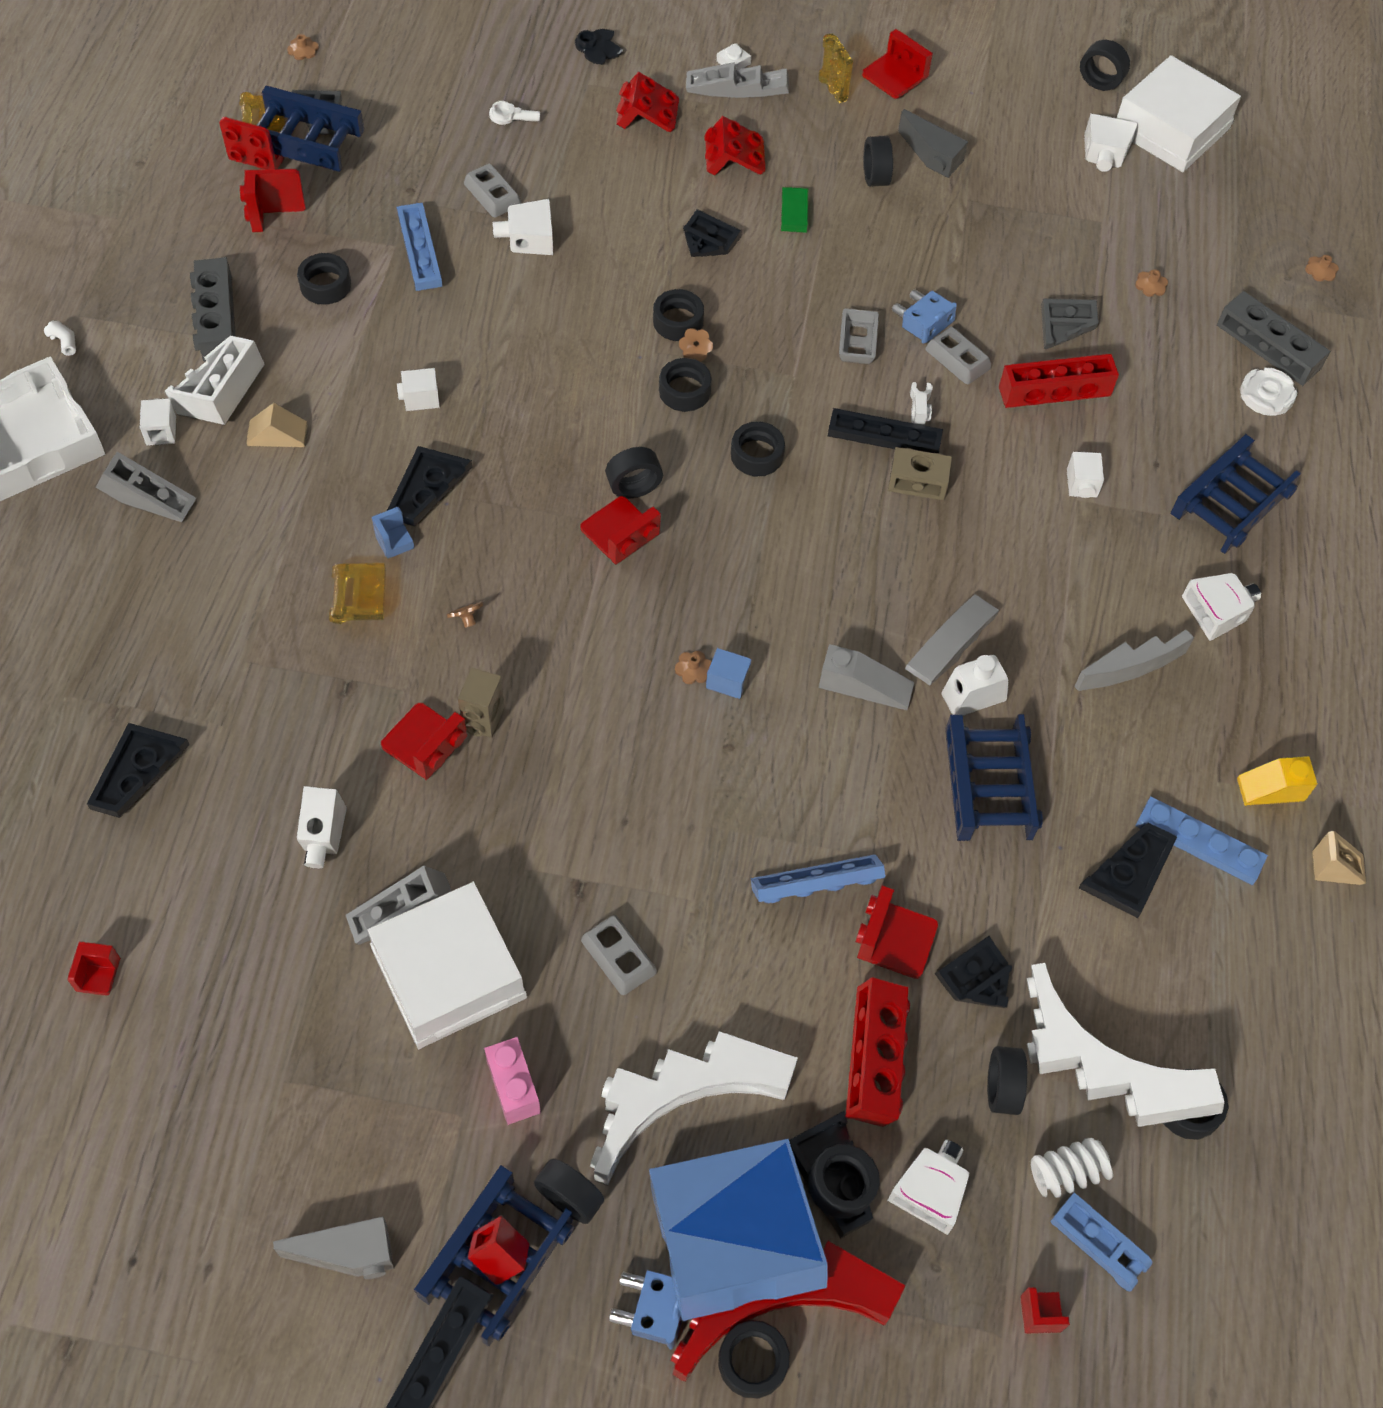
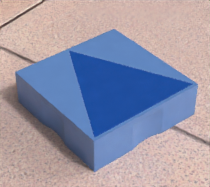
M789 1139L649 1169L652 1197L661 1234L669 1252L671 1276L682 1321L733 1310L752 1301L780 1299L827 1288L828 1264Z

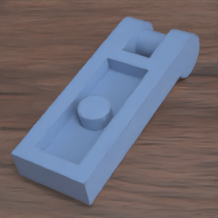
M1075 1192L1050 1221L1111 1274L1115 1281L1127 1291L1134 1289L1138 1284L1137 1277L1140 1273L1147 1272L1153 1264L1151 1258ZM1122 1253L1130 1261L1126 1267L1117 1261Z

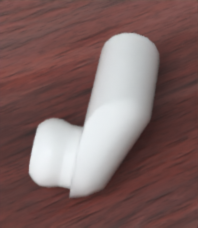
M50 321L44 328L45 335L47 337L50 336L51 339L58 337L61 340L62 353L68 356L74 355L76 353L74 332L59 321Z

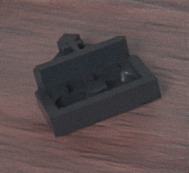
M696 209L687 224L683 226L691 257L729 254L742 237L741 230Z
M990 936L984 938L934 973L955 1001L1007 1008V988L1012 965H1008V962Z

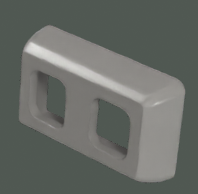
M490 163L469 172L465 177L464 185L492 217H498L507 213L510 205L522 204L519 195ZM490 173L494 176V178L486 182L479 181V178ZM498 187H504L508 194L495 198L490 191Z
M843 309L839 346L841 361L870 364L873 362L876 356L879 317L877 312ZM850 327L866 328L867 336L850 335ZM848 348H864L865 354L848 353Z
M949 327L933 338L925 348L929 354L965 384L972 383L991 369L989 357L953 327ZM950 336L959 344L953 348H948L941 341ZM969 352L978 360L973 364H967L960 357Z
M616 915L610 916L586 932L581 938L582 944L621 995L628 994L657 973L656 966ZM613 926L622 936V939L611 947L606 948L598 940L597 935L606 928ZM628 952H634L641 961V965L630 973L622 972L616 960Z

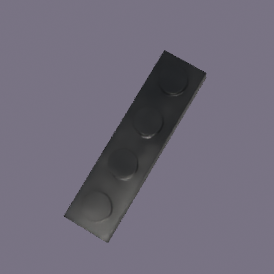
M833 408L827 436L890 449L899 447L939 453L943 429Z
M459 1276L386 1408H432L494 1296L492 1293L464 1276Z

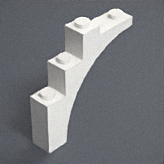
M1045 963L1031 965L1032 977L1027 978L1030 998L1037 997L1039 1008L1033 1009L1038 1030H1032L1033 1042L1027 1043L1030 1062L1031 1064H1038L1040 1074L1078 1068L1075 1069L1079 1090L1086 1089L1088 1100L1130 1094L1125 1095L1126 1108L1129 1116H1135L1138 1127L1222 1113L1224 1099L1215 1069L1179 1070L1156 1067L1130 1059L1105 1046L1084 1030L1067 1011L1053 988Z
M719 1031L715 1042L709 1040L703 1057L704 1061L668 1049L665 1060L659 1058L652 1077L657 1081L617 1068L614 1078H607L601 1096L606 1098V1110L615 1113V1115L609 1113L603 1128V1134L607 1135L603 1148L596 1147L590 1167L595 1168V1181L608 1185L620 1159L634 1140L655 1120L678 1106L703 1097L727 1093L760 1094L785 1100L798 1058Z

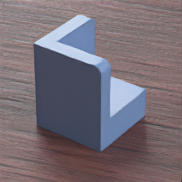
M399 507L372 517L376 539L387 559L414 549L413 540L404 526L402 512Z
M717 648L707 672L706 688L740 699L743 693L744 680L751 665V659Z

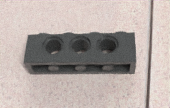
M227 257L194 260V272H190L192 289H195V292L191 293V302L193 309H196V313H192L194 330H197V334H193V343L195 350H200L203 361H206L204 357L229 336L236 337L232 275Z
M1245 291L1224 307L1217 326L1302 386L1322 369L1331 352Z

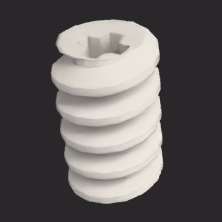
M1093 1138L1084 1139L1082 1144L1074 1142L1069 1148L1067 1146L1059 1147L1057 1153L1055 1151H1047L1044 1157L1035 1155L1031 1159L1032 1174L1043 1197L1047 1196V1190L1049 1189L1056 1198L1060 1197V1185H1063L1068 1193H1073V1181H1076L1079 1187L1084 1189L1087 1187V1176L1093 1184H1099V1172L1102 1173L1106 1180H1111L1113 1177L1107 1151L1099 1140H1094Z

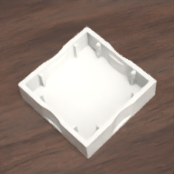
M51 357L12 372L0 380V501L106 455L95 429L81 406L73 399L66 381Z

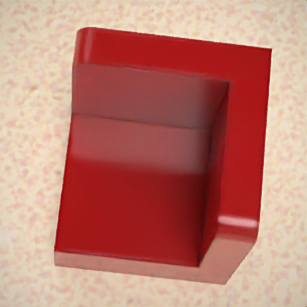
M79 941L69 971L68 982L76 992L107 996L111 992L121 958L111 945Z
M499 1216L474 1231L468 1259L494 1284L498 1285L525 1270L529 1242L505 1218Z
M1028 1287L1020 1296L1025 1334L1061 1333L1070 1325L1069 1317H1062L1059 1292H1037L1036 1287Z

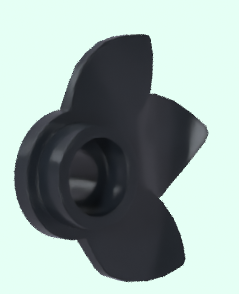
M597 29L594 32L583 30L578 33L575 39L576 49L583 52L585 58L594 64H604L606 59H615L623 53V49L611 41L614 37L613 30Z

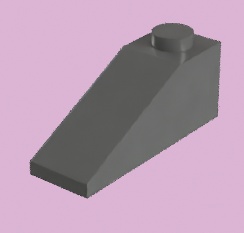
M905 109L902 110L898 132L926 167L949 178L963 163L968 141Z

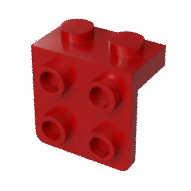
M895 29L889 34L887 53L864 68L862 76L891 97L898 99L929 77L933 53L898 29Z
M639 71L630 82L626 81L622 85L619 92L621 101L616 109L618 113V126L626 129L639 114L667 132H672L675 129L679 97L672 90L663 87Z
M724 116L707 130L704 137L706 141L705 159L707 172L716 175L729 160L759 175L765 172L764 139L758 132L751 131L740 125L737 121L730 120Z
M228 117L221 118L219 124L228 159L266 170L279 168L285 157L274 154L268 129Z
M297 169L245 170L244 185H240L241 202H246V205H244V216L246 222L250 221L252 232H263L264 213L305 211L300 172Z
M619 496L581 522L580 530L617 565L660 534L661 513L656 508L651 507L642 514L627 498Z
M417 703L381 740V748L427 781L466 739L465 718L454 712L448 719H445L425 704Z
M881 886L878 897L871 895L865 912L871 915L868 925L861 923L855 942L861 944L857 958L918 979L924 971L938 928V922L934 918L890 903L894 889Z

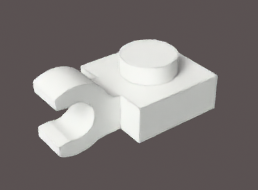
M913 382L910 390V397L912 398V423L925 425L926 421L931 420L932 406L927 404V401L931 397L932 385L927 383L926 391H919L916 387V382Z

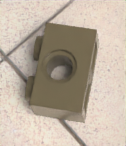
M896 447L891 466L888 491L944 500L949 483L952 456Z
M472 667L458 697L460 715L465 718L466 731L469 734L492 738L505 708L501 676Z

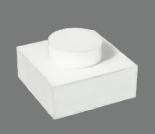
M734 43L718 52L716 61L721 65L734 62L736 69L739 70L751 64V56Z

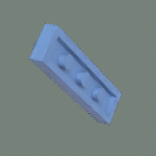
M423 203L397 206V214L416 291L442 287V279Z
M1151 796L1135 825L1141 829L1149 822L1177 836L1174 846L1252 886L1256 882L1268 856Z
M869 855L751 878V886L759 902L775 903L783 897L793 895L806 897L812 895L814 891L824 889L837 891L843 889L845 885L855 883L868 885L874 883L876 879L886 877L883 863L876 855Z

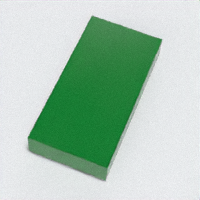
M782 187L781 231L807 233L808 188Z

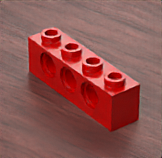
M1112 354L1011 364L1004 366L999 390L1005 408L1109 397L1112 395L1119 373Z
M874 977L857 987L845 1118L884 1127L899 1119L903 1109V1100L900 1098L901 1083L904 1080L906 1071L903 1064V1056L908 1042V1034L905 1032L906 1018L910 1011V1001L908 1000L909 987ZM880 1015L885 1019L886 1024L883 1023ZM878 1048L882 1051L883 1057L879 1054ZM875 1080L879 1083L881 1091L876 1087Z

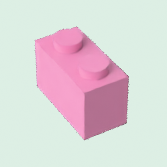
M518 1037L484 1048L486 1061L507 1125L540 1114L539 1099Z

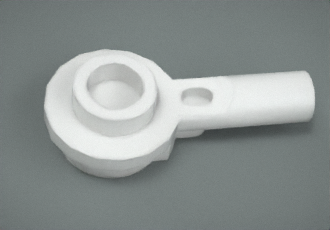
M506 101L495 102L489 111L490 119L499 125L509 124L513 120L540 121V111L521 110Z

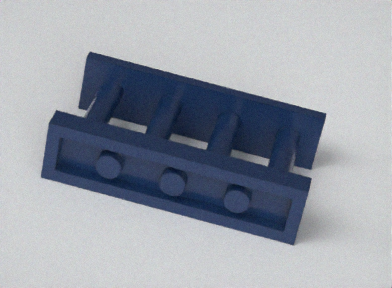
M265 86L262 91L265 112L257 126L267 129L276 115L289 118L280 133L269 130L274 154L340 172L342 164L339 147L347 134L361 137L363 134L362 111ZM300 121L313 124L304 139L291 136ZM323 128L336 131L328 146L315 142Z
M1247 434L1178 496L1170 513L1178 520L1187 512L1190 514L1195 513L1225 535L1227 539L1220 550L1224 554L1233 546L1236 548L1240 547L1246 540L1247 533L1283 498L1288 500L1296 492L1298 486L1295 483L1301 474L1296 470L1284 480L1257 461L1250 452L1255 440ZM1238 465L1241 467L1246 466L1274 486L1276 490L1270 496L1266 495L1237 474L1235 468ZM1221 481L1230 482L1260 505L1251 512L1219 489V483ZM1205 496L1207 498L1212 497L1243 521L1236 528L1232 527L1201 504V499Z
M1024 714L1017 715L1012 729H969L968 726H964L963 715H950L945 733L957 841H970L974 829H978L979 826L1025 825L1026 840H1033L1037 830L1042 828L1043 816L1042 811L1037 809L1028 747L1031 742L1030 726L1025 725ZM969 742H1014L1015 757H972L971 754H967L966 745ZM972 769H1017L1019 784L975 785V782H970L969 772H972ZM976 797H1021L1023 813H979L978 810H973L972 800H975Z
M502 1165L497 1169L414 1289L417 1297L428 1305L431 1304L434 1298L439 1300L442 1297L446 1300L454 1287L450 1284L451 1280L448 1277L456 1266L461 1268L464 1265L506 1294L507 1297L494 1315L486 1309L479 1321L486 1328L481 1338L488 1347L494 1339L500 1341L511 1325V1321L508 1320L509 1316L557 1244L559 1243L563 1246L574 1230V1226L571 1225L573 1222L571 1211L565 1209L559 1220H557L515 1192L513 1173ZM499 1204L502 1206L508 1204L548 1231L549 1235L538 1251L529 1246L526 1260L528 1266L517 1282L509 1278L496 1285L468 1259L474 1231L494 1220V1217L491 1215Z

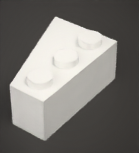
M229 336L204 357L206 362L195 371L193 369L188 370L185 373V380L175 388L172 385L168 387L165 393L171 400L176 413L225 425L265 365L254 340Z

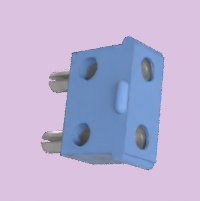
M914 289L910 293V298L917 301L913 306L906 309L896 303L892 307V311L903 318L902 327L920 338L922 343H927L955 321L957 304L955 302L951 303L934 291L923 295Z
M648 1270L645 1277L623 1272L621 1274L622 1278H620V1285L641 1290L635 1314L613 1308L610 1312L612 1315H609V1320L631 1327V1332L634 1336L667 1344L669 1349H673L676 1346L682 1318L672 1277ZM656 1285L663 1286L660 1291L653 1290ZM652 1321L653 1325L650 1328H644V1323Z

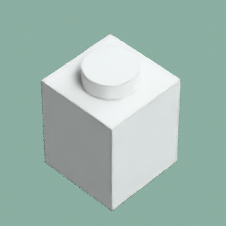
M435 368L401 371L402 383H397L399 400H404L406 411L440 408Z
M170 399L141 400L140 430L146 445L175 444L176 415Z
M1072 453L1067 467L1069 496L1082 498L1098 497L1104 482L1101 453Z

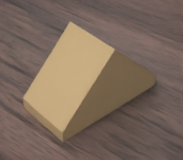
M272 403L250 420L247 446L305 447L307 421Z
M1335 831L1328 832L1312 851L1315 880L1356 885L1366 884L1363 854Z

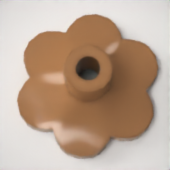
M299 34L295 39L291 40V45L288 46L287 52L290 55H294L295 59L303 60L304 58H313L316 55L315 51L319 47L318 43L312 41L310 37Z
M1323 255L1320 258L1311 257L1305 268V271L1312 275L1316 281H1333L1339 270L1338 265L1332 263V258L1329 255Z
M1158 270L1140 272L1138 274L1135 287L1138 290H1142L1144 295L1152 297L1155 294L1158 296L1165 294L1168 280L1162 277Z
M689 328L686 330L685 336L679 340V347L683 350L684 358L696 359L701 362L706 359L707 353L712 351L713 342L709 339V334L706 330L700 329L697 331L694 328Z
M479 602L453 610L446 614L447 618L460 617L465 628L476 624L473 614L483 606V603Z
M701 651L693 653L684 652L679 656V662L675 665V673L682 676V680L686 684H693L696 681L704 683L707 681V672L711 661L706 659L705 654Z

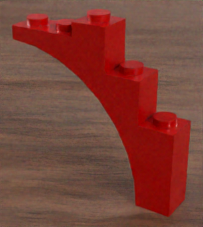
M827 1241L823 1248L828 1264L827 1288L780 1299L752 1301L733 1310L692 1319L689 1328L694 1330L688 1343L680 1341L670 1360L676 1364L672 1375L686 1382L701 1358L737 1324L774 1310L797 1306L833 1307L858 1313L885 1326L906 1285Z

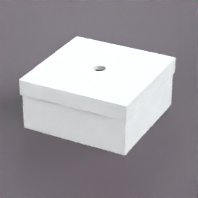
M1170 55L1123 97L1116 119L1138 123L1132 142L1184 172L1231 128L1234 120L1233 116L1241 95Z
M474 881L367 929L373 954L418 1050L527 998L522 977Z

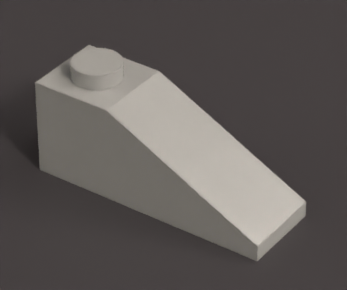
M119 452L115 453L95 487L121 503L179 522L184 520L196 497Z
M829 644L819 683V688L903 710H908L914 686L913 681L861 652Z
M422 866L346 914L355 944L360 945L370 941L367 929L451 892L452 890L445 873Z
M384 1217L273 1241L274 1250L282 1258L357 1277L363 1276L364 1279L382 1277L386 1274L385 1270L394 1268L388 1226Z

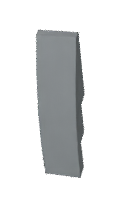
M733 62L687 71L686 90L688 93L734 98L789 93V74L787 68L763 73L761 65L737 70Z
M974 594L934 633L910 660L905 669L930 686L959 660L963 651L975 642L980 632L996 618L999 610Z
M1185 629L1165 644L1157 636H1154L1135 650L1124 642L1082 670L1074 687L1078 691L1107 687L1138 678L1184 655L1194 637Z

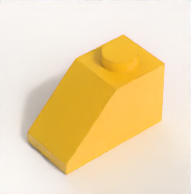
M1309 756L1279 758L1237 777L1245 806L1305 801L1318 785Z

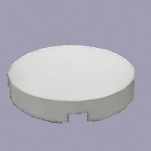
M1265 368L1259 371L1254 369L1245 376L1240 388L1241 398L1248 407L1255 412L1272 416L1286 413L1292 407L1297 396V389L1295 390L1293 387L1294 382L1288 375L1274 368Z

